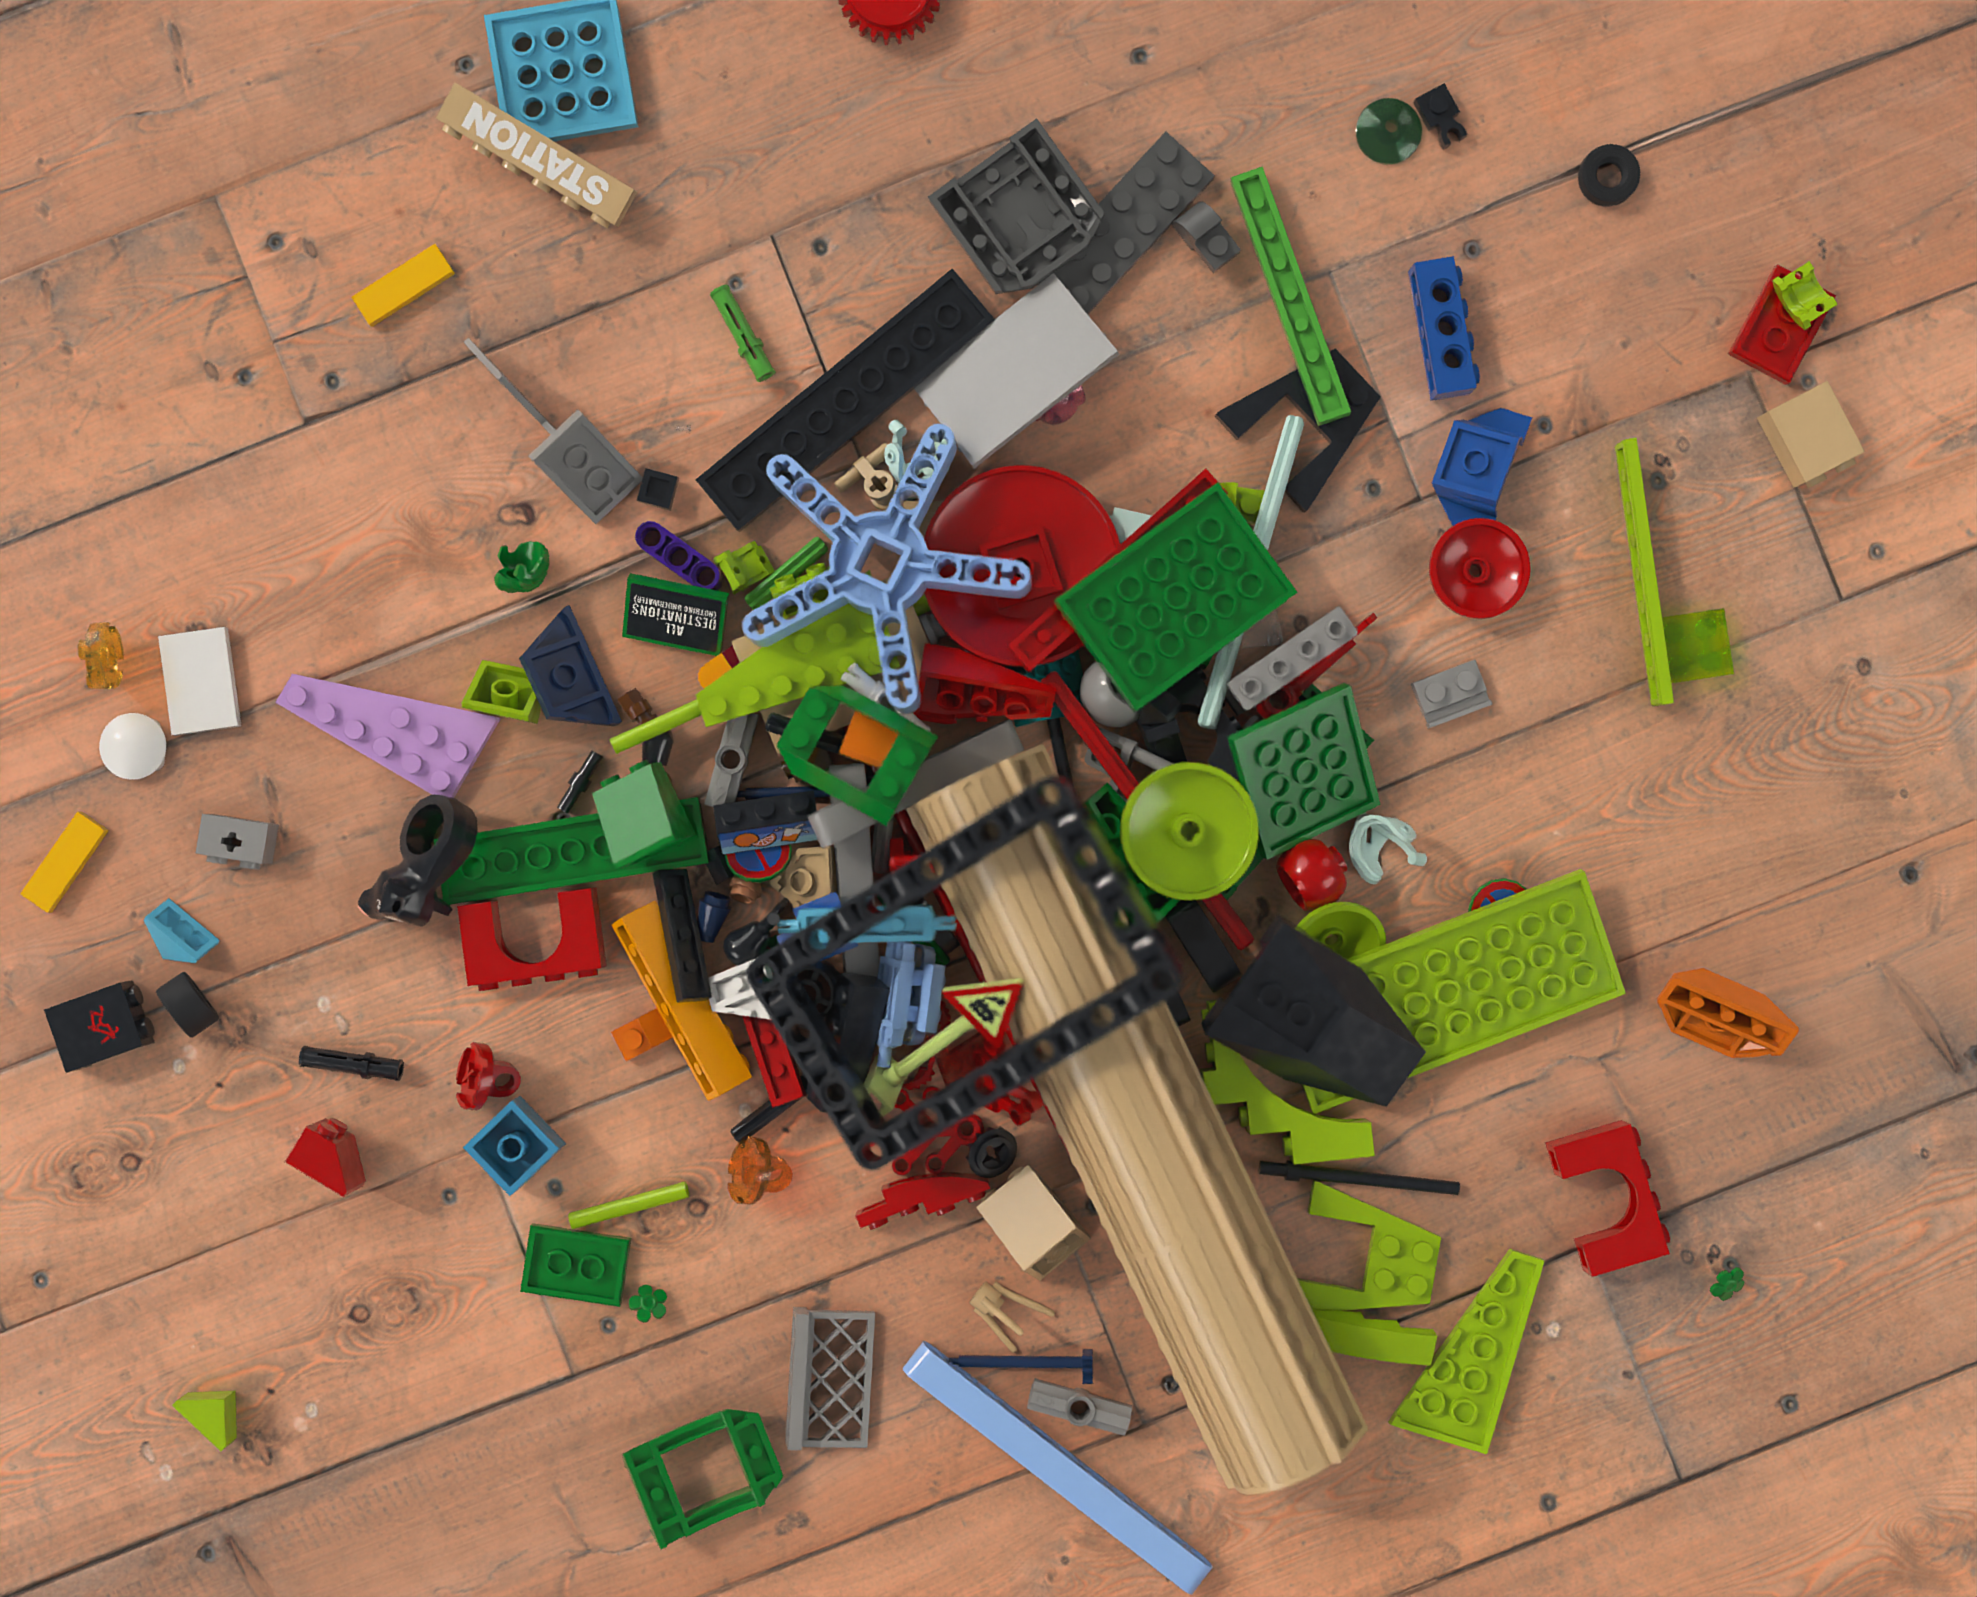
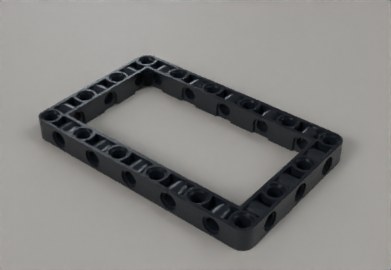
M1051 775L1038 780L754 959L747 968V979L751 988L854 1158L861 1167L867 1170L880 1169L1169 999L1183 986L1186 978V972L1182 963L1071 783L1060 775ZM1048 785H1052L1058 790L1059 799L1057 803H1051L1046 799L1045 789ZM989 822H993L999 827L1000 836L998 840L992 839L988 835L987 825ZM1041 822H1044V824L1048 822L1062 845L1060 850L1082 885H1087L1100 906L1098 912L1120 947H1125L1138 968L1136 974L886 1122L797 975ZM1085 846L1091 847L1096 851L1097 861L1095 864H1089L1083 859L1082 850ZM932 858L941 863V875H936L931 871L930 861ZM875 894L884 899L885 908L883 911L877 909L874 905L873 898ZM1122 908H1127L1134 913L1135 922L1133 925H1127L1121 920L1120 910ZM819 930L827 933L829 938L828 945L822 944L819 940ZM765 964L772 968L773 979L765 975ZM1159 970L1168 971L1173 977V985H1162L1158 981L1157 972ZM1099 1006H1106L1112 1011V1021H1105L1099 1016ZM800 1024H804L808 1028L809 1038L804 1037L800 1033ZM1040 1041H1047L1052 1045L1054 1049L1052 1056L1046 1055L1041 1051ZM983 1075H988L994 1080V1090L987 1088L983 1084ZM835 1083H839L844 1087L845 1097L840 1096L836 1092ZM926 1109H930L937 1114L938 1123H933L927 1118ZM870 1143H875L881 1148L882 1156L873 1153Z

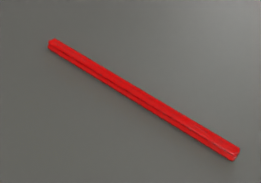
M1053 671L1040 682L1056 688L1054 703L1128 801L1133 790L1138 786L1139 781L1058 672ZM1222 893L1201 899L1237 949L1243 950L1255 940L1254 936Z

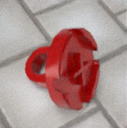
M473 1042L470 1044L471 1048L467 1047L463 1051L458 1064L456 1080L457 1084L461 1085V1093L457 1092L456 1098L463 1109L477 1111L483 1107L488 1096L502 1098L514 1094L520 1086L521 1077L511 1063L493 1060V1053L489 1045ZM510 1073V1079L505 1085H495V1080L500 1074Z

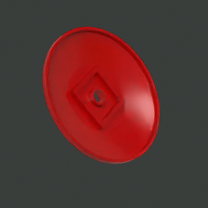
M1013 465L991 469L965 481L946 497L933 515L926 530L924 540L930 551L1015 561L1023 560L1030 567L1032 579L1030 592L1022 598L1014 599L926 588L924 595L938 624L963 649L992 663L1011 667H1023L1006 646L1054 604L1053 601L1076 585L1120 545L1118 534L1112 520L1100 502L1086 488L1068 476L1050 469L1030 465ZM946 565L940 570L939 576L945 579L951 578L956 574L957 568L952 565ZM980 569L975 572L973 580L979 583L985 582L990 578L991 572L986 569ZM997 571V574H998V584H997V585H1000V584H1001V583H1000V578H1002V574H1001V571ZM1014 576V578L1010 580L1011 585L1017 586L1018 580H1021V578ZM1074 631L1037 666L1063 659L1079 650L1085 644Z

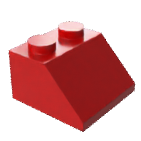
M335 1118L323 1119L306 1126L285 1163L342 1197L363 1187L366 1182L355 1135L346 1131L348 1126Z

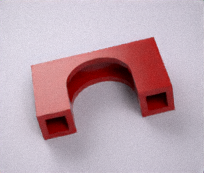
M597 887L557 893L562 936L554 953L541 962L521 960L509 951L502 936L498 901L457 906L467 986L478 985L479 991L498 989V982L511 981L512 987L532 984L531 978L544 976L545 982L565 980V973L578 972V978L598 975V969L607 967Z
M1619 1120L1545 1142L1554 1175L1561 1179L1597 1169H1613L1623 1177L1628 1187V1207L1618 1223L1610 1228L1574 1238L1584 1272L1594 1277L1670 1254L1667 1246L1670 1243V1235L1665 1224H1661L1657 1211L1661 1210V1206L1656 1193L1650 1190L1647 1179L1651 1178V1172L1646 1160L1641 1159L1638 1147L1641 1146V1139L1636 1127H1632L1630 1123Z

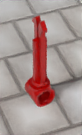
M1374 613L1367 616L1355 627L1358 634L1378 618ZM1354 638L1275 691L1273 694L1279 695L1283 701L1281 710L1275 709L1270 704V696H1268L1256 705L1258 713L1267 719L1295 706L1299 702V697L1303 694V691L1356 645L1353 641Z

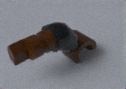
M636 688L617 699L631 721L638 723L637 726L658 717L656 714L652 715L650 713L653 710L646 699L642 698ZM671 730L642 742V761L648 760L649 764L661 762L663 766H667L674 742ZM666 772V774H667V776H668V778H669V780H670V782H671V784H672L671 777H670V775Z

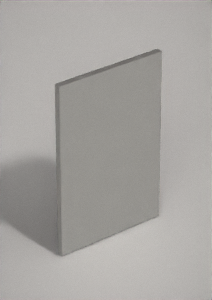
M1052 273L998 316L914 389L924 401V405L931 410L940 424H944L952 430L958 450L964 454L975 469L1117 357L1119 352L1107 339L1106 334L1098 328L1071 295L1070 290L1066 289L1056 275Z

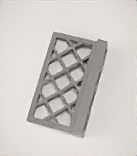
M793 1307L785 1436L788 1450H802V1447L867 1448L875 1325L874 1311L807 1310V1307ZM815 1319H829L837 1328L822 1341L814 1333ZM835 1319L845 1320L841 1324H839ZM853 1320H867L866 1332L856 1342L844 1330ZM841 1332L850 1341L852 1346L837 1358L826 1345ZM815 1339L819 1345L813 1349V1340ZM866 1341L864 1351L860 1345ZM824 1349L834 1362L820 1375L812 1366V1358ZM857 1349L865 1360L864 1366L853 1375L842 1362ZM840 1366L850 1379L835 1391L825 1378ZM813 1373L817 1378L811 1383V1374ZM864 1374L862 1385L858 1379ZM822 1383L831 1392L832 1396L818 1408L810 1400V1392ZM855 1383L863 1391L862 1399L851 1409L840 1396ZM838 1400L848 1413L833 1425L823 1412L833 1402ZM811 1407L815 1412L809 1417V1408ZM862 1408L860 1418L856 1413ZM819 1416L831 1428L821 1438H808V1426ZM852 1416L861 1425L860 1438H845L839 1431ZM835 1433L839 1438L830 1437Z

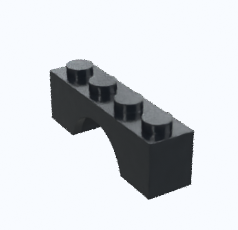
M1197 666L1166 689L1182 703L1183 707L1179 712H1192L1200 715L1207 691V686L1203 682L1207 678L1200 666ZM1221 709L1217 727L1215 728L1217 743L1214 751L1208 758V765L1226 772L1240 783L1228 737L1243 729L1234 716L1228 718L1223 709Z

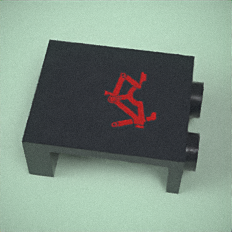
M133 980L120 982L44 1009L66 1073L92 1066L94 1063L155 1043L153 1039L155 1033L154 1026L151 1020L145 1016L142 1007L143 995Z

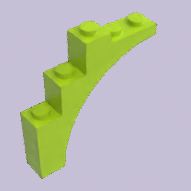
M1217 1000L1206 1001L1207 1009L1201 1010L1202 1021ZM1210 1038L1209 1043H1205L1207 1063H1213V1067L1200 1069V1075L1214 1105L1243 1102L1244 1106L1238 1107L1240 1126L1246 1127V1131L1250 1135L1287 1131V1136H1282L1284 1156H1289L1290 1161L1294 1165L1375 1156L1371 1122L1366 1118L1339 1119L1313 1114L1291 1105L1268 1090L1253 1075L1240 1054Z

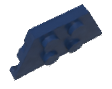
M570 605L565 606L519 657V660L547 720L617 726L622 722Z

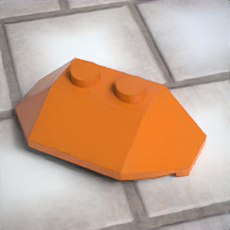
M1705 968L1674 973L1657 997V1002L1662 1009L1671 1032L1731 1058L1759 1057L1771 1054V1056H1782L1799 1032V1027L1765 994Z

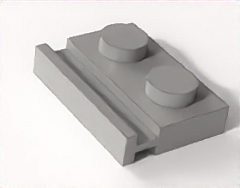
M1476 660L1411 683L1421 713L1426 720L1427 728L1492 705Z

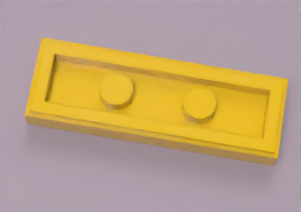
M433 244L351 298L367 323L373 327L455 275V272L439 247Z
M77 811L20 895L45 912L52 913L109 830L85 813Z

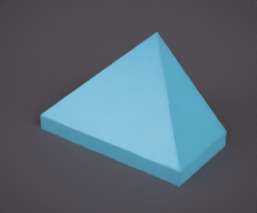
M169 898L144 918V922L162 958L166 960L196 963L218 945L220 941Z

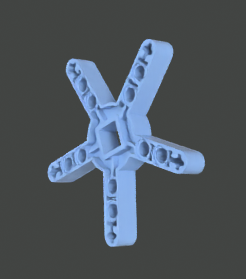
M934 424L926 430L886 512L874 511L855 517L793 458L780 454L770 459L766 470L775 488L819 528L833 544L829 556V570L746 615L742 627L744 633L753 644L759 647L770 646L849 603L859 611L873 615L887 698L897 712L909 714L919 707L921 694L906 609L920 599L926 588L1014 599L1022 598L1030 592L1032 579L1030 571L1024 563L1015 560L930 551L918 530L956 455V440L948 426ZM945 439L947 444H940L936 451L934 442L940 443ZM929 467L934 470L933 475L928 479L917 477L918 472L923 468ZM780 471L790 472L795 481L793 485L785 476H779ZM805 491H816V496L812 501H800ZM915 497L919 499V503L914 509L907 510L902 507L903 502L907 498ZM833 512L841 514L837 523L833 525L824 523L828 514ZM874 544L901 556L888 584L861 572ZM944 566H955L957 571L953 577L945 579L939 576L940 570ZM980 569L990 571L991 575L987 581L979 583L973 580L976 571ZM997 571H1001V574H1002V578H1000V583H1001L1000 585H997V584H998V574H997ZM1015 574H1020L1021 580H1018L1017 586H1012L1010 580L1014 578ZM818 590L829 591L828 598L824 602H813V596ZM797 606L799 608L798 614L793 619L783 618V612L787 607ZM774 615L781 625L776 626L771 616ZM892 622L900 624L901 629L897 635L893 637L884 635V629L888 624ZM759 623L764 625L765 632L761 635L757 632V625ZM898 655L905 656L907 662L902 669L893 670L890 668V661L893 657ZM898 681H904L905 688L911 694L907 696V702L902 703L897 698L901 696V688Z

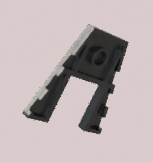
M1336 348L1330 351V355L1351 410L1349 416L1318 426L1298 369L1215 414V418L1238 440L1286 396L1330 443L1287 483L1285 493L1304 513L1310 508L1381 398Z

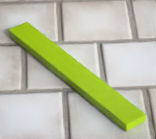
M1629 438L1618 443L1615 446L1650 700L1651 705L1654 707L1674 703L1638 443L1637 438Z

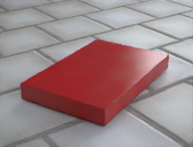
M1776 265L1770 273L1728 355L1787 385L1794 377L1827 312L1811 321V327L1804 330L1782 305L1772 282L1778 276L1781 279L1784 278L1791 271ZM1795 274L1796 279H1801V276ZM1823 289L1829 296L1835 299L1836 295ZM1817 305L1816 310L1818 312H1821L1822 307L1820 305Z

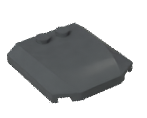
M1037 118L1011 136L1008 144L958 180L954 177L928 196L931 205L995 294L1032 289L1052 273H1055L1087 250L1105 216L1102 208Z

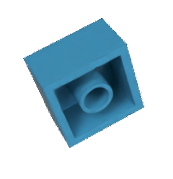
M519 1096L511 1100L463 1148L511 1196L531 1179L566 1143Z

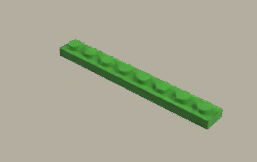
M1259 167L1233 176L1230 183L1317 425L1320 426L1349 416L1351 410L1264 169Z

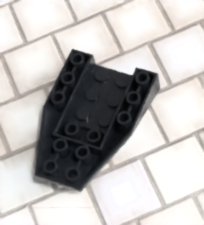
M1277 914L1259 940L1262 949L1226 1000L1219 997L1202 1021L1201 1026L1205 1035L1284 1080L1387 1107L1426 1052L1362 968L1282 915Z

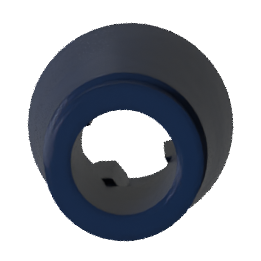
M705 891L704 897L699 899L697 923L701 941L707 943L715 942V938L732 909L729 905L731 898L718 892Z

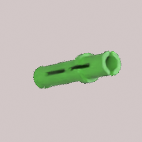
M722 285L714 289L710 296L739 346L737 351L740 357L746 359L757 382L769 379L776 371L772 368L762 349L764 344L761 338H756L744 313L731 293L730 287ZM729 308L731 309V311L733 312V314H734L736 320L738 321V323H739V325H740V327H741L740 329L738 328V326H737V324L735 323V321H734V319H733L731 313L729 312V310H728ZM745 338H747L750 346L752 347L754 353L757 356V359H755L752 351L750 350L748 344L745 341Z

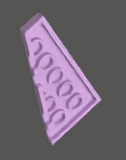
M296 674L291 675L275 702L428 793L452 798L457 794L501 719L490 715Z

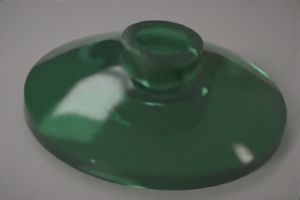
M1395 98L1379 99L1369 104L1360 114L1356 123V140L1361 151L1372 161L1386 165L1397 164L1408 159L1417 149L1422 136L1421 121L1416 111L1406 102ZM1385 124H1395L1396 131H1387Z

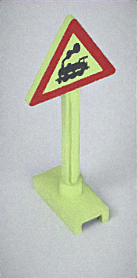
M1015 979L944 988L942 995L963 1016L902 1061L897 1062L891 1056L890 1068L876 1066L878 1055L874 1058L864 1082V1087L869 1095L872 1093L882 1103L879 1110L881 1115L884 1117L893 1110L904 1080L907 1079L909 1073L971 1028H976L996 1049L1001 1048L1023 985V980Z

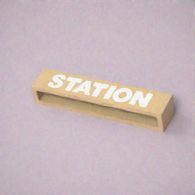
M454 82L436 116L437 120L444 123L442 130L458 140L463 135L474 141L471 148L488 158L491 157L492 153L504 159L502 166L520 176L522 170L534 177L531 182L533 185L547 193L552 188L563 194L560 201L579 211L582 205L593 212L590 217L592 220L607 229L610 223L617 227L620 226L638 193L636 190Z

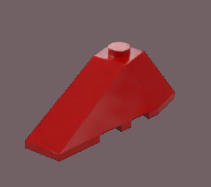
M925 643L918 680L921 702L913 714L922 721L940 724H957V719L975 718L976 722H987L988 717L1006 716L1009 720L1045 718L1051 715L1056 688L958 648Z

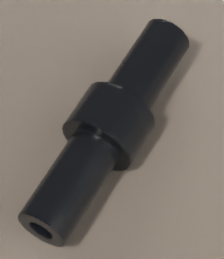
M591 750L578 772L574 771L568 781L570 786L557 808L569 814L581 792L585 793L592 782L590 778L603 756Z

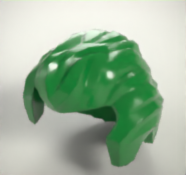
M532 541L519 544L513 552H508V546H501L498 559L504 568L499 570L494 576L495 585L499 590L506 591L507 593L530 592L539 587L545 579L550 565L548 549L545 548L543 543Z

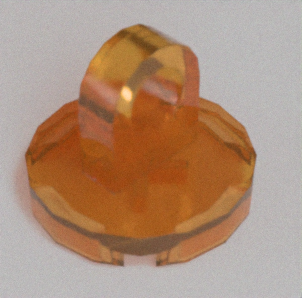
M750 1136L747 1140L742 1139L731 1154L728 1174H732V1183L728 1182L727 1186L732 1200L737 1204L754 1205L762 1198L764 1192L777 1193L788 1187L792 1181L793 1173L784 1159L771 1156L770 1148L765 1140ZM782 1170L776 1179L769 1180L773 1171Z

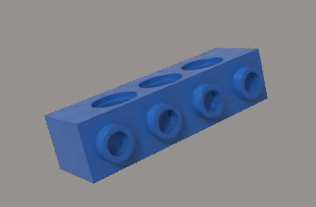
M1454 256L1416 262L1409 269L1408 274L1430 400L1469 395L1477 388L1476 384L1480 381V374L1477 364H1473L1471 351L1474 350V339L1472 332L1467 331L1465 319L1468 318V305L1465 298L1461 299L1459 286H1462L1463 282L1461 268L1455 265ZM1433 290H1442L1447 296V302L1436 301L1433 297ZM1438 323H1449L1453 330L1452 335L1442 334L1438 328ZM1451 354L1455 356L1458 360V368L1448 367L1445 364L1444 355Z

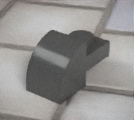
M1200 201L1172 223V226L1191 250L1195 249L1210 270L1215 273L1237 256L1241 249L1221 225L1222 219L1209 205Z

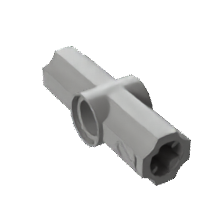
M752 713L727 721L720 748L715 755V767L705 805L713 807V805L736 802L744 770L748 766V755L759 715ZM729 751H737L740 755V763L736 768L728 769L723 762L724 756Z
M1035 1378L1029 1394L1027 1409L1066 1419L1075 1426L1087 1425L1125 1436L1131 1419L1132 1405L1090 1394L1089 1391L1083 1388L1072 1389ZM1083 1400L1087 1402L1089 1407L1084 1413L1078 1414L1070 1409L1071 1405L1075 1401Z

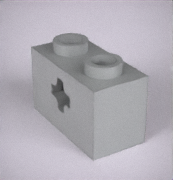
M202 814L195 854L207 855V862L227 864L228 859L240 861L239 867L260 870L261 864H273L279 824L216 814ZM233 838L242 840L241 847L232 844Z

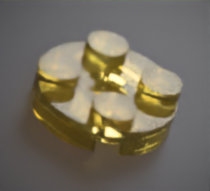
M109 622L90 624L86 638L78 642V655L81 660H85L87 670L86 683L89 689H116L123 677V670H117V660L124 659L122 640L118 629L115 626H109Z

